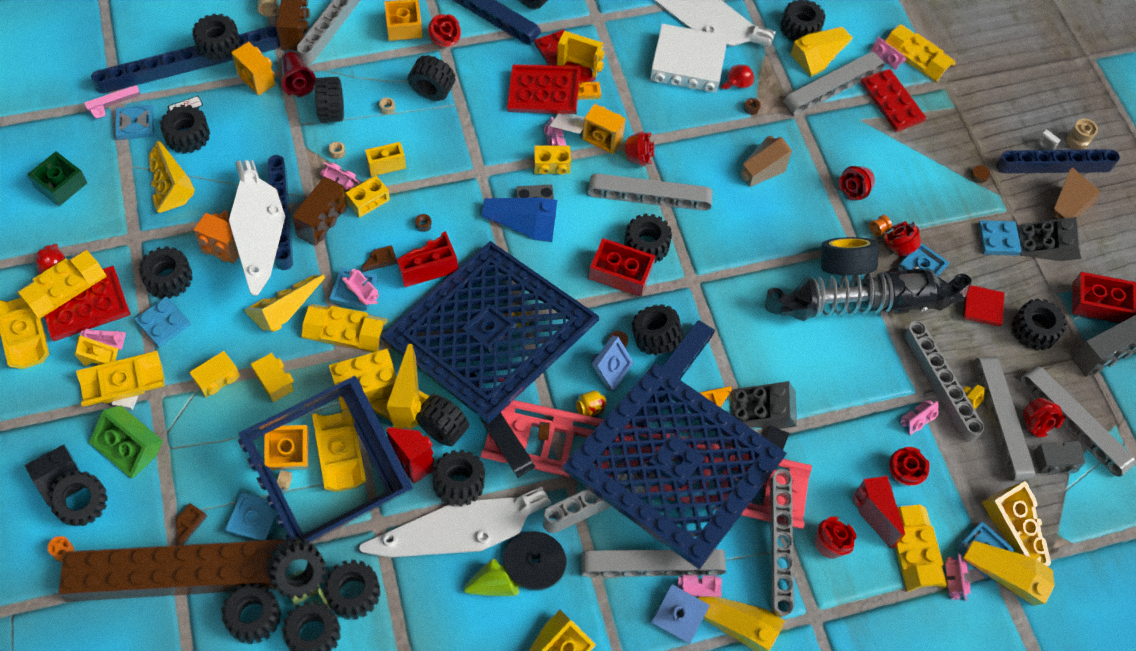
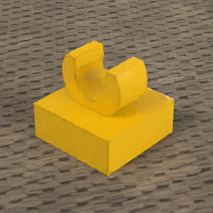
M977 385L974 389L968 386L964 387L963 391L976 410L984 401V387Z

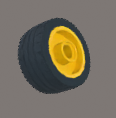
M841 237L825 240L821 247L822 270L836 275H862L875 272L878 267V243L875 240L860 237Z

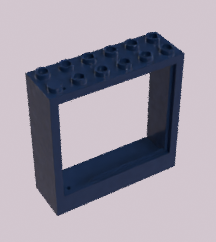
M356 375L239 433L241 438L238 439V443L245 453L248 452L250 458L247 461L254 472H258L259 477L256 479L261 489L267 490L269 496L266 499L271 509L277 510L279 515L275 517L280 527L286 528L288 532L285 535L286 540L290 539L291 542H293L294 538H299L300 541L305 539L312 543L413 490ZM343 397L355 421L353 426L387 492L303 535L270 467L265 466L253 440L329 402Z

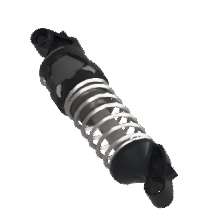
M895 267L882 273L879 272L875 278H872L869 273L866 274L863 286L858 275L852 277V287H849L848 278L842 275L840 278V288H837L836 280L831 275L828 279V289H825L824 281L820 276L817 280L813 277H805L790 295L785 294L779 288H770L766 295L765 309L774 314L789 315L802 321H806L808 318H817L821 313L827 317L831 316L833 312L841 316L846 311L854 315L858 310L866 314L870 309L875 313L883 309L886 312H894L895 314H905L909 310L925 312L928 309H935L941 311L952 303L963 302L969 291L972 279L966 274H957L953 280L947 283L939 278L930 268L914 267L911 270H903L902 267ZM857 279L858 286L855 287V280ZM861 301H865L868 305L866 310L861 309ZM849 302H855L856 309L854 311H850L848 308ZM837 303H843L844 309L842 312H838L836 309ZM824 304H831L832 309L830 313L824 310Z

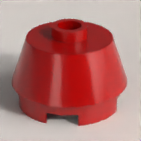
M439 14L429 22V36L436 46L449 47L459 41L461 29L459 21L454 16Z
M640 131L627 138L625 154L629 162L643 167L652 164L650 158L654 157L655 149L654 142H650L652 135L650 132Z
M849 166L839 177V189L844 191L849 200H863L868 197L875 185L874 174L869 168L864 166Z
M906 221L900 222L892 226L893 231L889 234H884L885 245L898 256L909 255L921 245L920 229L914 222L911 224H907Z
M1038 398L1030 402L1022 414L1028 432L1033 433L1036 437L1048 436L1046 432L1054 427L1058 429L1065 419L1062 415L1061 407L1045 398Z
M904 447L892 454L889 460L891 476L896 483L902 486H914L923 483L927 479L930 464L929 460H926L920 453L921 450L915 447Z
M835 516L820 522L814 538L817 550L823 556L830 559L850 554L855 546L854 540L857 538L852 526L849 523L845 525L838 521L839 517Z

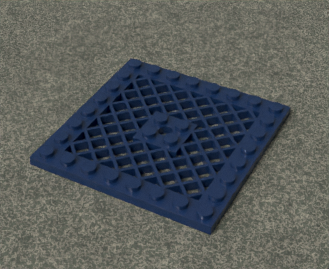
M490 241L380 336L385 343L403 357L408 344H412L417 368L489 424L599 321V315ZM495 272V275L486 276V273ZM508 281V285H499V282ZM495 282V286L486 287V283ZM482 283V287L472 288L473 284ZM522 290V294L512 295V291ZM499 292H508V295L499 296ZM495 293V297H485V294ZM481 294V298L472 299V295ZM468 295V299L459 300V296ZM535 300V304L525 305V301ZM522 301V305L512 306V302ZM508 302V306L499 307V303ZM481 305V309L472 310V306ZM468 306V310L458 311L459 307ZM454 307V311L445 312V308ZM549 309V314H539V310ZM535 311V315L525 316V312ZM522 312V316L512 317V313ZM467 317V321L458 322V318ZM454 318V322L445 323V319ZM440 319V324H431V320ZM563 319L562 324H553V320ZM549 320V325L539 326V321ZM535 322V326L525 327V323ZM516 323H522V327L517 328ZM487 326H494L492 330H485ZM462 328L463 332L458 333V329ZM453 329V333L444 334V330ZM440 330V335H431V331ZM417 332H426V336L417 337ZM539 332H549V336L539 337ZM535 333V337L526 338V334ZM522 334V338L512 339V335ZM467 339L465 344H457V340ZM453 340V345H444V341ZM430 342H439V346L430 347ZM535 344V349H526V345ZM522 345V350L512 351V346ZM498 347H508V351L498 352ZM480 349V354L470 353L471 350ZM466 350V355L457 356V351ZM443 352H452V356L443 357ZM522 357V361L512 362V358ZM508 358V363H498V359ZM494 359V364L484 365V360ZM480 360V365L470 366V361ZM466 362V366L456 367V363ZM498 370H507V374L498 375ZM493 371V376H484V372ZM479 372V377L470 378V373ZM484 383H493V388H483Z
M654 363L562 466V471L700 570L787 453L673 374ZM658 397H666L667 402L659 403ZM682 408L683 414H675L674 409ZM660 409H669L670 414L661 415ZM647 410H655L656 415H647ZM640 411H642V416H637V414ZM685 420L686 426H678L677 421ZM691 420H699L700 425L692 426ZM663 421H671L673 427H664ZM644 422L645 428H636L635 423ZM649 422H658L659 427L650 428ZM629 424L631 425V429H625ZM707 431H715L716 437H708ZM688 432L689 438L681 439L680 433ZM693 432H702L703 438H695ZM674 433L675 436L671 434L667 439L666 434ZM652 434H660L662 440H653ZM633 435L634 441L625 442L624 436ZM638 435H647L648 440L639 441ZM619 436L620 442H614ZM718 443L719 449L711 450L710 444ZM724 443H732L733 449H725ZM696 444H704L706 450H697ZM661 446L656 452L655 447ZM640 447H649L650 453H642ZM626 448H635L636 454H627ZM612 449H621L622 455H613ZM607 450L608 455L601 456ZM748 454L750 460L742 461L741 455ZM727 455H735L736 461H728ZM713 456H721L723 462H714ZM705 457H708L709 463H703ZM677 458L681 461V464H674L671 459ZM638 460L639 467H630L629 461ZM643 460H649L648 466H644ZM624 461L625 467L616 468L615 462ZM600 462H610L611 468L601 469ZM744 467H750L749 470L745 473ZM724 468L726 475H718L716 469ZM730 468H738L740 474H732ZM703 469H711L712 475L704 476ZM697 470L698 476H693V477H691V476L694 474V472ZM655 472L656 479H647L646 473ZM640 473L642 480H633L632 474ZM617 474H626L627 480L618 481ZM740 480L739 483L735 486L734 481ZM719 481H728L729 487L721 488ZM705 482H714L715 488L707 489ZM691 483H700L701 489L693 490ZM672 484L673 491H664L663 485ZM686 484L687 490H678V487L682 489ZM657 485L659 492H650L649 486ZM643 486L644 493H635L634 487ZM723 494H729L724 501ZM708 495H717L718 501L710 502ZM694 496H703L704 502L696 503ZM674 497L676 504L667 505L666 498ZM680 497H689L690 503L681 504ZM660 498L661 505L653 506L651 499ZM712 508H718L713 515ZM697 509H706L707 516H699ZM683 510H692L693 517H684ZM669 511H678L679 518H670ZM708 522L702 529L701 523ZM695 523L696 530L688 531L686 524Z

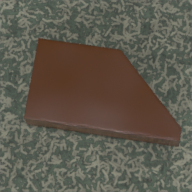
M392 245L374 249L366 264L362 266L363 272L397 264Z
M191 503L176 518L177 542L179 545H184L207 518L206 513Z

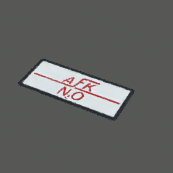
M195 96L169 105L168 109L172 110L173 107H180V105H192L193 108L195 106L198 108L203 106L200 97Z

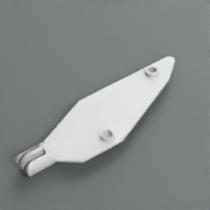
M655 0L690 29L728 36L727 45L730 46L750 41L770 47L775 36V31L753 25L721 0Z
M239 160L236 161L235 165L240 182L230 214L229 224L250 294L256 296L259 295L271 276L285 214L277 190L259 178L254 161L251 160L249 163L248 160H244L241 163Z
M541 486L519 497L476 500L475 502L471 501L470 505L465 503L461 507H458V504H454V506L447 505L361 544L360 551L384 557L483 551L519 534L528 515L551 505V501Z

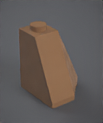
M766 137L744 162L741 178L749 187L786 171L792 150L785 140L781 137Z
M1073 167L1068 173L1053 211L1054 219L1078 217L1097 202L1100 190Z

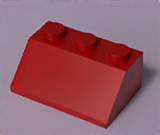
M393 427L386 429L388 440L406 475L413 484L433 472L434 459L432 455L434 453L431 449L433 444L426 435L423 437L416 430Z

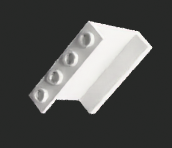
M662 24L650 80L717 93L728 36Z

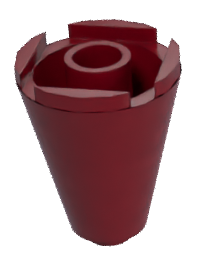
M295 52L285 53L281 58V85L284 92L289 96L295 95L297 97L310 94L314 90L315 73Z

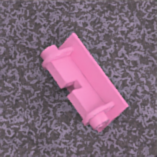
M879 37L870 52H875L881 60L897 70L900 63L903 64L906 60L903 54Z
M551 117L544 127L548 146H567L565 138H562L564 136L562 129L550 126L554 121L553 117Z
M323 162L327 167L322 169V177L325 176L333 181L339 178L337 183L343 185L346 191L355 187L354 182L360 183L355 178L356 175L348 170L346 172L341 171V167L333 162L331 164Z
M353 269L350 271V277L342 278L347 284L348 289L358 296L361 303L365 305L378 304L376 301L379 297L378 290L370 282H366L364 285L367 278L360 270Z
M85 329V331H81V336L122 350L126 332Z
M925 400L914 408L915 412L911 410L901 418L900 423L903 427L907 426L909 428V435L921 430L925 424L938 416V401L933 403L931 400Z
M958 554L959 560H955V557H948L945 562L947 577H955L956 579L947 580L949 596H951L952 600H959L960 596H964L965 601H968L967 594H971L970 583L965 581L964 575L968 573L967 562L962 560L961 554Z
M685 574L679 576V588L693 596L721 597L722 577L715 575L698 578V575Z

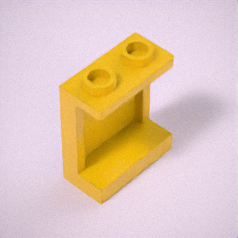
M564 31L558 43L557 66H565L566 61L592 68V76L596 77L604 66V62H602L605 55L603 50L604 43Z

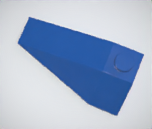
M484 198L482 217L500 225L508 226L513 231L521 232L533 240L552 242L557 200L547 198Z

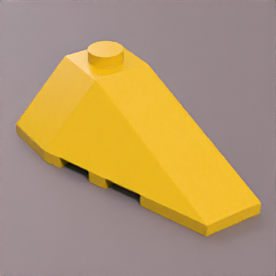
M843 27L809 34L794 41L790 55L812 77L824 71L827 65L835 59L836 55L847 46L853 37Z
M157 141L149 153L150 172L154 174L151 181V187L155 188V194L152 195L156 211L162 213L185 205L193 196L195 189L190 178L164 145Z
M314 274L293 284V289L288 288L276 292L277 297L264 298L245 308L244 311L262 330L277 331L282 328V324L286 323L325 279L324 274Z
M412 344L407 346L387 403V409L394 428L404 429L415 421L417 413L421 410L416 356Z
M1026 481L1001 490L982 501L991 520L1017 553L1036 558L1046 566L1051 564L1046 540L1042 538L1040 525H1042L1041 519H1038L1035 508L1037 502Z
M977 541L971 542L963 557L964 560L1033 606L1046 604L1054 588L1053 570L1036 558Z
M698 597V599L710 605L703 618L705 621L753 651H770L785 623V620L764 608L721 597Z
M559 609L544 625L529 651H591L596 644Z

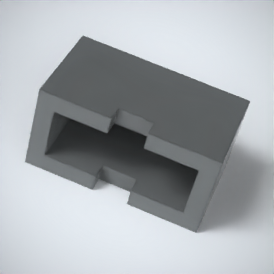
M1079 441L1063 442V446H1057L1056 442L1041 443L1034 450L1040 473L1054 475L1059 472H1067L1072 474L1078 472L1086 463Z

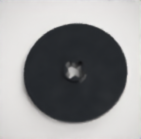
M530 531L519 534L509 542L504 552L503 563L508 577L516 585L527 590L540 591L551 588L560 581L564 575L567 560L563 547L555 538L543 532ZM532 558H533L534 560H535L536 558H538V559H539V562H538V563H537V562L532 563L531 560H532Z

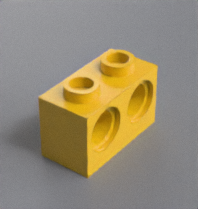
M535 146V174H570V146Z
M377 175L366 179L362 184L346 192L347 203L359 218L390 200L389 189Z

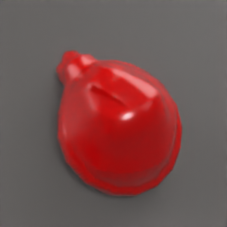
M739 64L732 66L728 71V81L721 86V89L727 90L732 86L749 88L754 83L753 71L747 65Z
M57 244L47 245L37 252L36 269L39 275L66 259L65 255L58 250Z

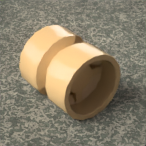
M258 0V12L266 17L276 16L280 9L279 0Z
M1089 119L1078 120L1066 138L1067 145L1073 150L1087 149L1098 132L1097 125Z

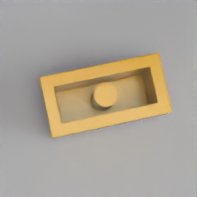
M401 142L365 150L371 177L406 169L405 155Z
M222 351L189 372L193 381L206 398L216 394L222 387L232 384L240 377L237 367L225 351Z
M273 353L251 363L254 374L272 402L294 391L292 376L289 372H284L283 362L279 357L275 358Z

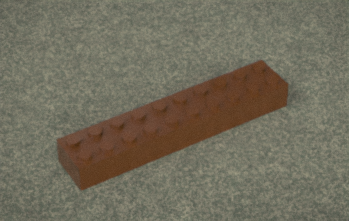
M284 540L63 552L59 595L66 602L226 593L238 591L236 587L241 586L244 588L247 583H250L252 587L257 583L260 584L261 588L265 586L268 590H276L266 571V566H269L267 558H272L270 552L272 549L275 551L278 549L277 544L281 543L283 545L285 542Z

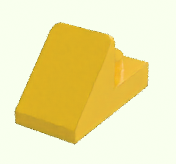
M79 336L74 355L85 367L92 362L101 365L116 361L118 348Z

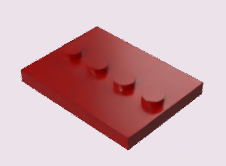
M512 64L508 112L577 114L581 66Z
M114 265L103 269L107 277L44 316L53 342L80 333L82 330L92 329L131 315Z

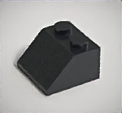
M64 444L24 465L48 506V501H50L48 495L53 490L51 488L53 483L56 484L60 476L62 478L65 477V473L70 472L72 474L74 471H80L72 454ZM77 487L72 489L68 493L66 498L79 492L85 487Z

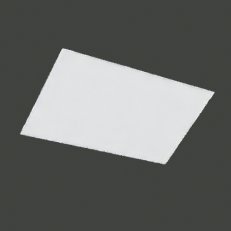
M558 114L550 126L580 134L584 126L585 117L573 114Z

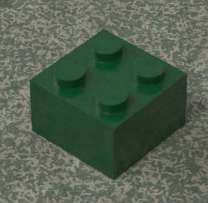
M57 151L27 174L33 186L58 206H61L87 184L82 171Z

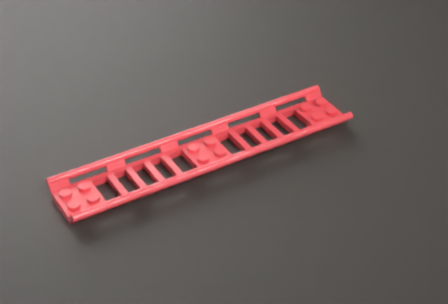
M517 400L512 401L501 412L525 450L532 426L539 427L540 422L550 423L548 441H544L541 457L528 455L535 465L534 470L570 478L572 477L562 471V466L569 459L574 435L587 439L594 431L573 426V421L599 426L604 420ZM515 408L553 416L554 419L550 421L515 413ZM628 425L625 429H631V425ZM555 431L567 433L561 461L548 458ZM488 433L481 458L508 464ZM652 434L653 439L662 440L660 434ZM632 435L624 436L625 442L634 441L631 438ZM619 436L614 442H620ZM696 444L697 448L706 450L704 444ZM710 444L711 450L719 449L718 444ZM661 446L655 447V451L657 452ZM725 446V449H733L732 447ZM640 447L642 453H650L649 447ZM629 448L628 454H636V449ZM607 450L604 452L603 456L608 455ZM748 454L741 455L742 461L750 460ZM730 455L728 461H736L735 455ZM713 456L714 462H723L722 458ZM705 457L703 463H709L708 457ZM783 459L779 466L790 468L789 472L792 476L793 527L803 529L808 480L812 465ZM638 460L629 461L630 467L639 466ZM602 462L601 469L608 468L609 462ZM744 467L745 473L749 470L750 467ZM730 468L731 470L739 471L738 468ZM703 469V475L710 476L711 469ZM773 474L766 482L763 505L750 503L741 516L770 522V479ZM776 476V481L779 484L784 485L786 483L784 477ZM728 481L721 482V488L729 487ZM686 484L682 489L678 487V490H687ZM663 485L664 491H673L671 485ZM658 486L649 488V491L659 492ZM723 494L724 501L727 498V494ZM708 495L710 502L718 501L716 495ZM694 496L696 503L704 502L703 496ZM777 496L778 504L786 505L785 498ZM673 497V498H666V499L674 500V501H675V498H674V497ZM680 497L682 503H690L689 497ZM777 517L778 524L786 525V520L783 517Z

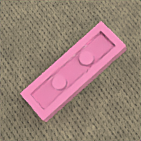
M137 85L85 102L88 112H91L95 119H100L106 116L105 107L140 96V91Z

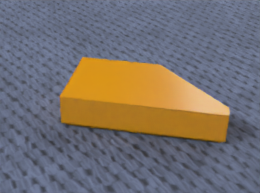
M582 82L579 87L578 100L601 99L600 82Z
M729 386L699 393L719 407H722L732 387Z

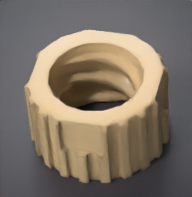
M386 97L381 99L379 104L381 113L389 115L395 111V102L392 98Z
M333 142L329 145V153L332 158L340 159L346 154L343 143Z
M281 470L277 483L280 489L288 490L292 481V473Z

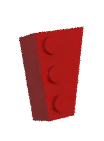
M446 231L441 233V236L434 241H427V245L422 248H415L397 259L399 274L404 287L450 275L458 269L457 256Z

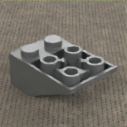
M1077 217L1019 224L1021 256L1057 261L1081 259Z
M789 381L732 390L733 416L748 427L769 429L771 426L779 429L797 427L796 391Z

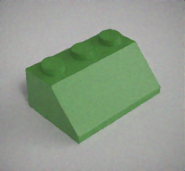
M120 405L103 410L89 443L132 479L157 456L163 440Z

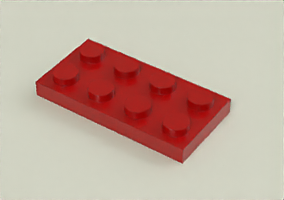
M565 29L534 41V45L548 65H557L558 43ZM566 61L565 66H581L580 84L596 80V77L592 76L593 71L591 68Z
M890 68L861 79L860 84L895 132L925 122L927 117Z

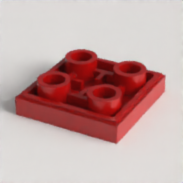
M970 285L964 301L963 319L1001 327L1003 324L1005 292Z

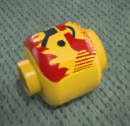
M596 390L581 394L578 401H576L578 413L590 417L603 414L607 405L605 396Z

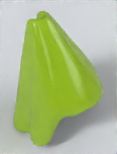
M493 558L466 583L464 591L467 594L517 596L519 594V586L508 577L504 565H499L497 560Z

